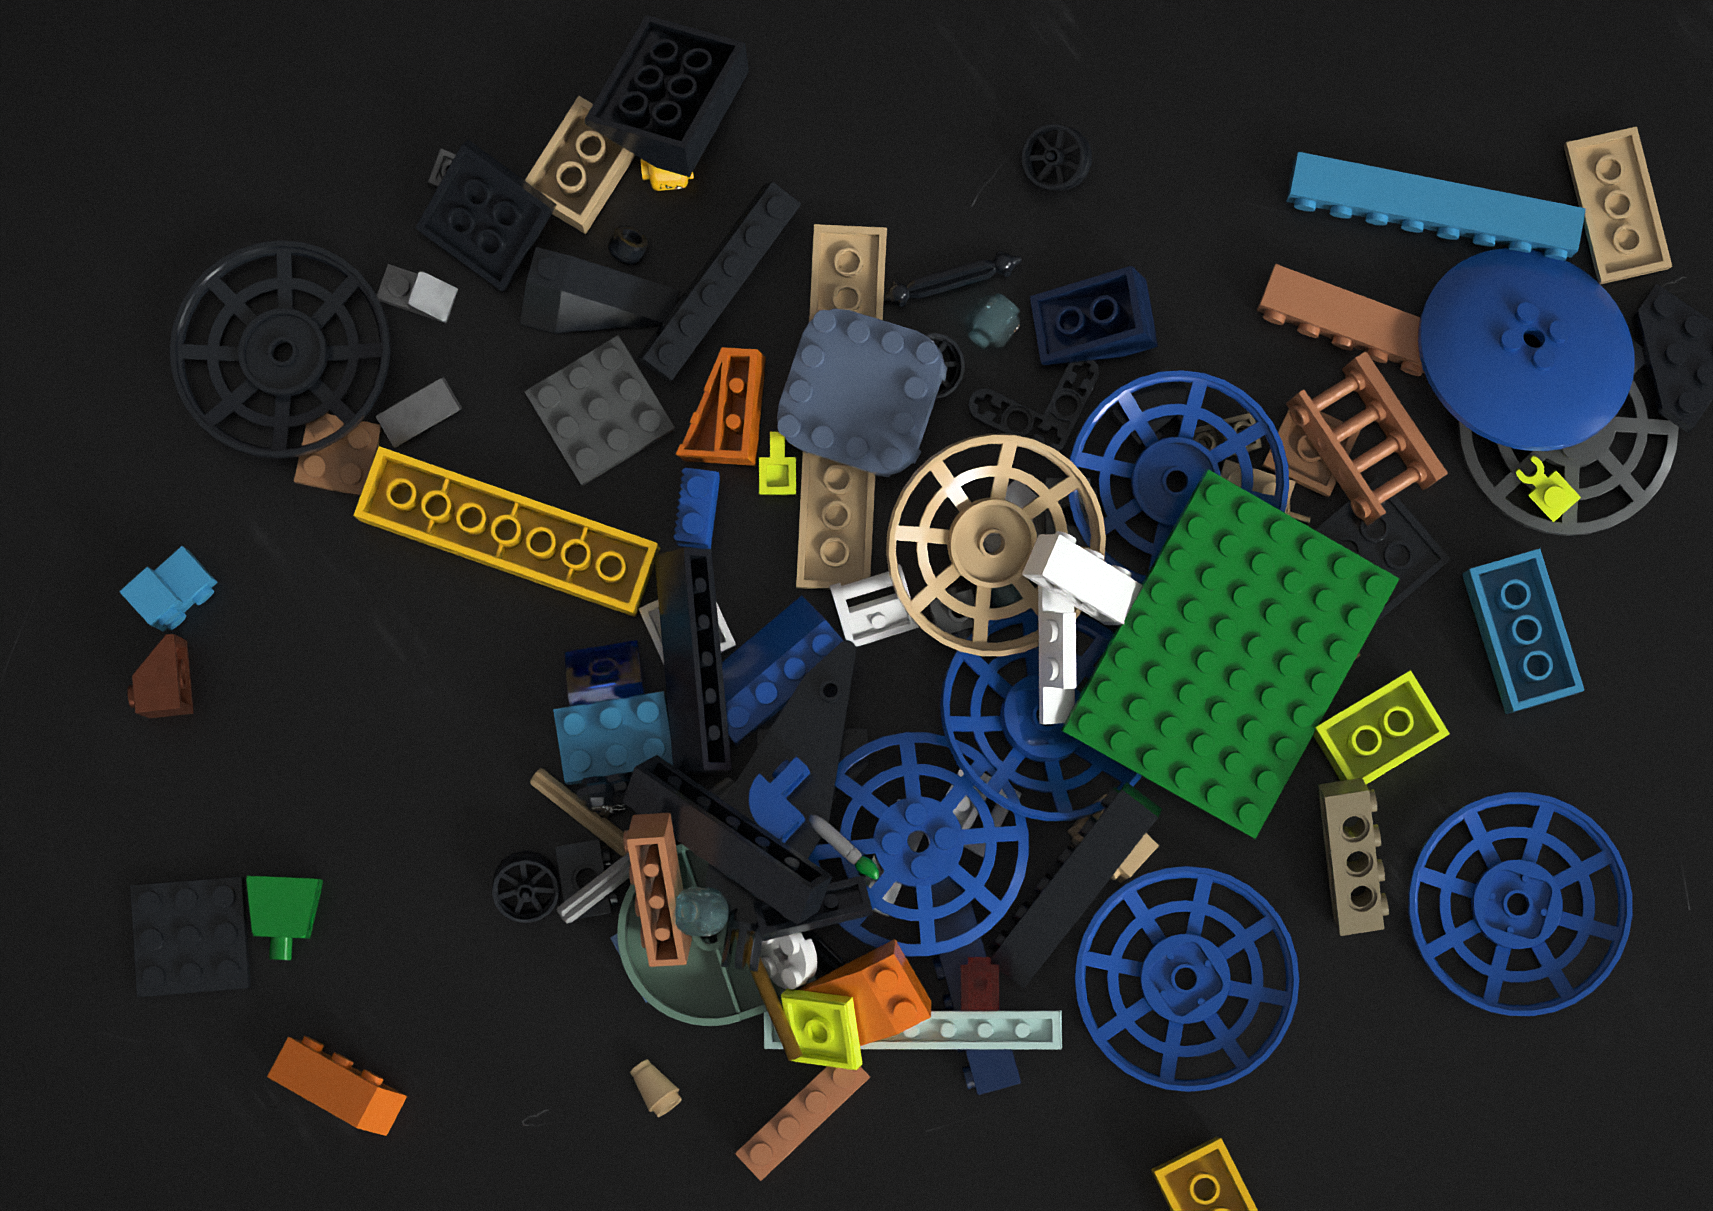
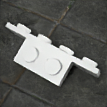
M1038 585L1039 724L1065 723L1075 705L1076 613H1074L1073 605Z

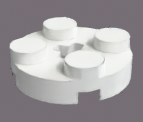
M800 932L762 941L760 957L769 978L775 984L784 989L792 990L808 983L807 980L814 977L817 970V954L811 938L805 940Z

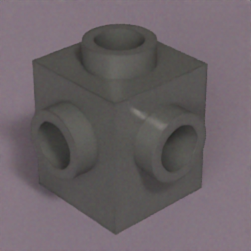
M962 586L946 589L947 593L958 601L970 606L975 605L972 589L963 591ZM939 599L933 600L928 605L934 625L941 630L961 639H967L973 632V618L966 616L963 618L954 617L952 614L953 610Z

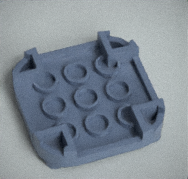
M835 308L820 310L814 315L802 334L778 406V431L791 445L807 454L810 453L873 473L875 476L890 477L892 474L902 472L910 464H915L922 452L919 450L941 382L946 379L947 367L945 366L942 352L929 337L916 330L851 310Z

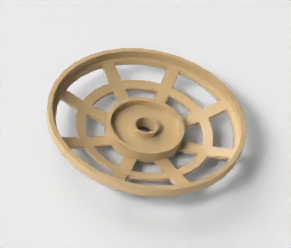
M990 433L969 437L953 443L931 456L914 472L902 489L892 510L887 531L886 557L889 576L896 596L907 614L926 633L940 643L960 652L978 656H1007L1023 653L1038 647L1039 629L1018 639L988 643V621L1010 618L1030 608L1038 616V586L1034 588L1030 581L1022 575L1037 540L1032 519L1048 508L1054 522L1055 532L1061 531L1068 534L1066 520L1058 501L1076 489L1082 497L1088 514L1091 534L1090 548L1080 547L1095 550L1101 553L1105 559L1106 534L1103 514L1097 496L1086 477L1072 461L1056 449L1032 438L1015 434ZM1002 444L997 465L976 467L953 477L943 460L970 447ZM1017 446L1045 456L1068 477L1048 489L1034 476L1022 470L1012 468ZM931 470L941 488L927 504L920 519L919 527L899 525L902 511L910 494L920 480ZM994 477L990 498L979 499L971 503L960 487L978 478ZM1009 478L1027 485L1039 496L1022 508L1005 500ZM949 497L959 511L950 529L930 528L937 509L944 499ZM991 533H998L1001 538L1000 547L995 552H986L983 546L984 539ZM897 540L916 542L918 565L927 584L912 600L906 592L899 574L896 556ZM927 543L946 544L951 564L936 577L929 563ZM958 577H964L977 585L975 605L970 606L958 601L948 594L945 589ZM1013 584L1023 597L1021 600L1007 606L990 608L992 588ZM937 597L953 611L973 618L972 641L958 638L941 630L930 622L921 611ZM1074 606V613H1076L1077 618L1082 611Z

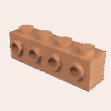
M671 814L633 815L629 830H624L623 844L625 852L629 853L630 857L629 878L631 885H635L636 890L635 912L637 917L641 918L640 937L642 948H646L649 967L686 965L692 936Z

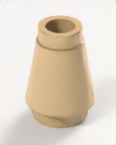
M648 1059L642 1061L631 1070L630 1073L634 1077V1081L649 1112L654 1111L657 1117L669 1112L682 1100L678 1094L679 1088L652 1065Z

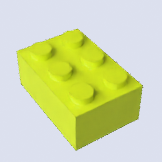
M1410 670L1315 727L1316 731L1313 736L1341 781L1362 778L1365 784H1368L1450 733Z

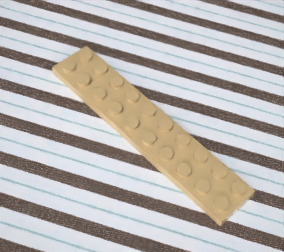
M814 224L809 322L818 311L834 308L851 310L883 320L887 228ZM803 452L796 588L830 590V585L841 583L842 586L871 576L875 475L873 473Z

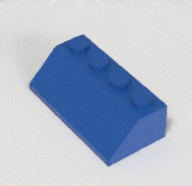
M802 595L722 662L728 734L736 746L787 704L804 676L843 641L825 618Z

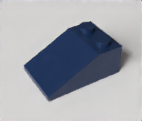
M1133 266L1030 296L1040 360L1043 365L1124 357L1158 347L1147 282Z

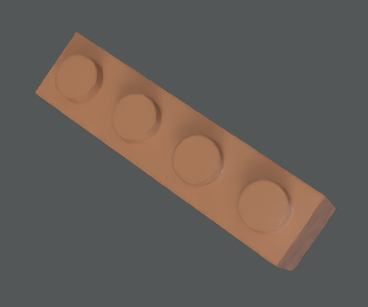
M826 1066L740 1147L735 1154L760 1181L763 1180L870 1078V1075L861 1066L857 1070Z

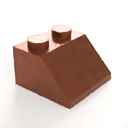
M167 634L132 675L133 685L128 686L130 707H135V713L147 718L194 714L187 640L175 634Z

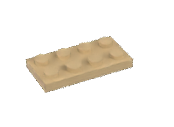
M1637 126L1566 142L1563 146L1579 207L1586 208L1583 225L1598 283L1605 284L1670 269L1672 263Z

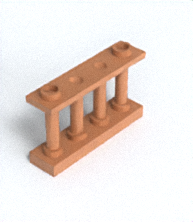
M1365 351L1342 369L1346 375L1345 379L1313 399H1310L1306 391L1302 390L1289 400L1286 405L1290 409V416L1294 423L1302 427L1351 501L1354 513L1363 519L1368 526L1386 513L1381 503L1414 482L1418 483L1422 490H1425L1448 473ZM1350 392H1357L1365 403L1366 409L1331 430L1320 414V411ZM1371 422H1377L1385 433L1386 440L1351 460L1340 442ZM1393 452L1398 453L1407 466V470L1372 491L1360 473Z

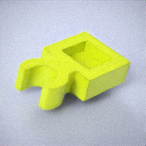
M1532 455L1529 458L1536 465L1535 473L1525 475L1519 468L1515 470V473L1522 482L1535 486L1528 493V496L1554 522L1581 497L1556 470H1553L1546 476L1542 461Z

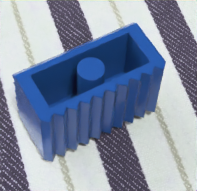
M685 468L682 470L683 477H681L680 499H678L679 506L677 507L678 513L676 514L678 520L675 521L677 527L674 529L676 534L673 538L678 546L711 549L720 475L716 471Z

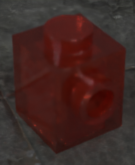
M968 957V965H960V1010H999V965H991V957Z

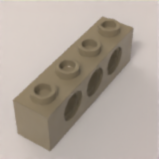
M1362 778L1319 784L1318 791L1333 923L1340 936L1383 930V916L1389 915V909L1385 893H1380L1379 882L1385 881V872L1382 860L1377 859L1376 847L1381 846V836L1378 825H1373L1372 812L1377 811L1374 789L1369 790ZM1349 817H1359L1358 822L1354 826H1343L1345 820ZM1356 851L1363 852L1357 861H1347L1351 853ZM1366 886L1365 892L1361 895H1351V892L1356 887Z

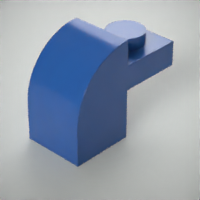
M797 756L791 762L785 760L775 769L772 774L774 780L771 783L759 773L754 779L749 792V807L754 820L759 826L782 842H785L806 821L803 814L786 799L810 774L808 767Z

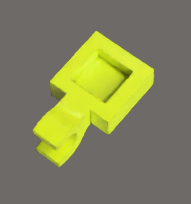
M770 432V457H759V495H796V457H785V437L780 432Z

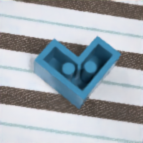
M181 546L155 571L146 567L119 592L149 625L164 631L166 628L173 630L180 625L187 617L184 612L194 603L201 605L214 593L212 587L218 582L188 549Z

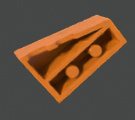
M721 348L703 389L705 392L700 404L691 417V424L684 441L679 445L676 455L682 460L756 466L766 357L758 349Z
M304 1036L302 1041L291 1037L287 1038L267 1076L268 1078L358 1129L387 1136L407 1098L406 1095L383 1084L384 1079L366 1069L361 1072L353 1068L354 1062L335 1052L332 1056L323 1052L324 1045L308 1036Z

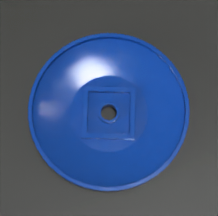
M1504 248L1482 252L1465 259L1439 280L1430 293L1420 317L1418 329L1419 355L1424 373L1435 395L1444 407L1463 425L1476 434L1500 445L1528 451H1551L1579 444L1596 435L1607 426L1624 404L1630 391L1634 374V348L1628 325L1619 307L1609 293L1585 271L1566 260L1561 261L1545 257V252L1531 250L1530 253ZM1530 334L1535 336L1540 342V347L1533 348L1528 346L1524 341L1523 335Z

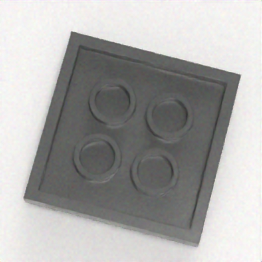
M619 335L524 391L581 486L676 430Z

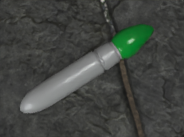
M810 815L809 822L812 828L844 858L855 865L858 872L874 880L879 878V870L870 858L862 856L854 845L822 817Z

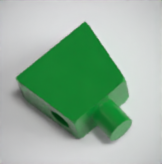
M247 876L246 883L253 936L270 937L269 959L291 960L293 938L310 939L323 880L314 878Z

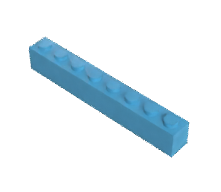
M1298 152L1293 161L1286 202L1294 203V208L1303 211H1315L1316 208L1330 210L1329 214L1338 218L1347 219L1351 218V215L1366 217L1365 221L1374 225L1384 226L1387 225V222L1402 224L1401 229L1409 232L1420 233L1423 232V229L1437 231V236L1445 239L1457 240L1459 236L1473 238V243L1480 246L1493 247L1495 243L1508 245L1509 250L1525 253L1537 250L1545 252V257L1565 261L1567 257L1572 258L1578 252L1586 208L1303 152Z

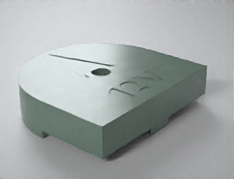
M683 844L677 845L679 867L692 934L687 964L649 967L646 948H642L641 918L637 917L635 912V885H630L621 905L617 927L619 953L629 979L640 995L657 1010L671 1018L693 1025H727L767 1012L747 963L743 970L735 969L736 937L734 938L729 967L720 966L728 921L721 909L708 906L702 896L703 889L700 887H707L705 882L709 863L697 857L693 851ZM711 921L713 926H720L721 933L717 935V942L712 943L710 938L701 936L702 931L707 929L706 922ZM814 975V977L808 979V980H807L808 983H806V984H804V985H802V986H800V987H798V988H795V990H797V989H799V988H801V987H803V986L809 984L810 982L816 980V979H817V978H816V975ZM770 978L782 1006L781 994L786 989L775 984Z

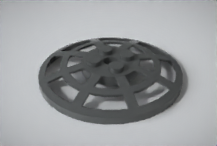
M1530 334L1523 335V338L1530 336ZM1632 339L1635 373L1645 364L1642 352L1644 348ZM1632 380L1628 394L1632 399L1636 418L1616 417L1615 415L1607 426L1586 441L1558 450L1532 451L1522 462L1517 460L1511 447L1497 443L1499 452L1511 472L1496 486L1487 478L1478 461L1472 439V430L1463 425L1459 420L1458 436L1465 466L1474 484L1490 504L1503 515L1524 527L1546 534L1573 536L1587 535L1609 529L1633 516L1652 499L1661 488L1671 469L1677 450L1679 427L1670 420L1648 419L1643 397L1636 383ZM1615 433H1636L1632 452L1624 465H1622L1609 450ZM1647 434L1668 435L1667 447L1661 466L1652 482L1643 490L1633 478L1631 472L1635 469L1643 455ZM1534 455L1542 462L1545 460L1554 466L1564 468V479L1581 497L1579 500L1600 496L1620 485L1633 502L1608 517L1577 523L1578 501L1562 514L1561 522H1552L1527 513L1512 504L1505 497L1522 482L1515 473L1517 468L1525 475H1532L1530 473L1536 469V465L1529 457ZM1596 460L1611 475L1609 479L1597 485L1579 488L1580 468ZM1522 482L1530 489L1535 488L1533 484H1527Z

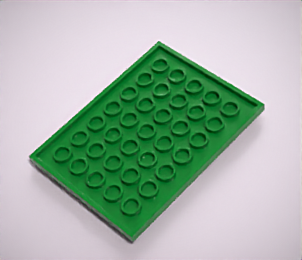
M1205 469L1145 577L1142 587L1124 620V624L1119 625L1061 731L1256 839L1316 731L1315 727L1321 722L1400 578L1211 470Z

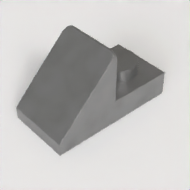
M388 264L377 293V298L380 302L447 323L458 288L425 272L419 271L417 274Z

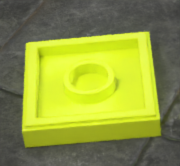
M788 988L781 994L783 1010L803 1054L792 1061L857 1070L862 1065L853 997L791 990Z

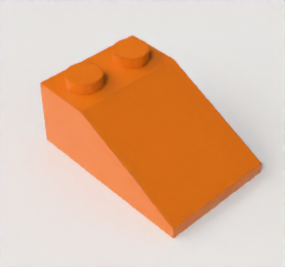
M896 939L797 989L853 997L860 1046L897 1035L931 1018L932 1002Z

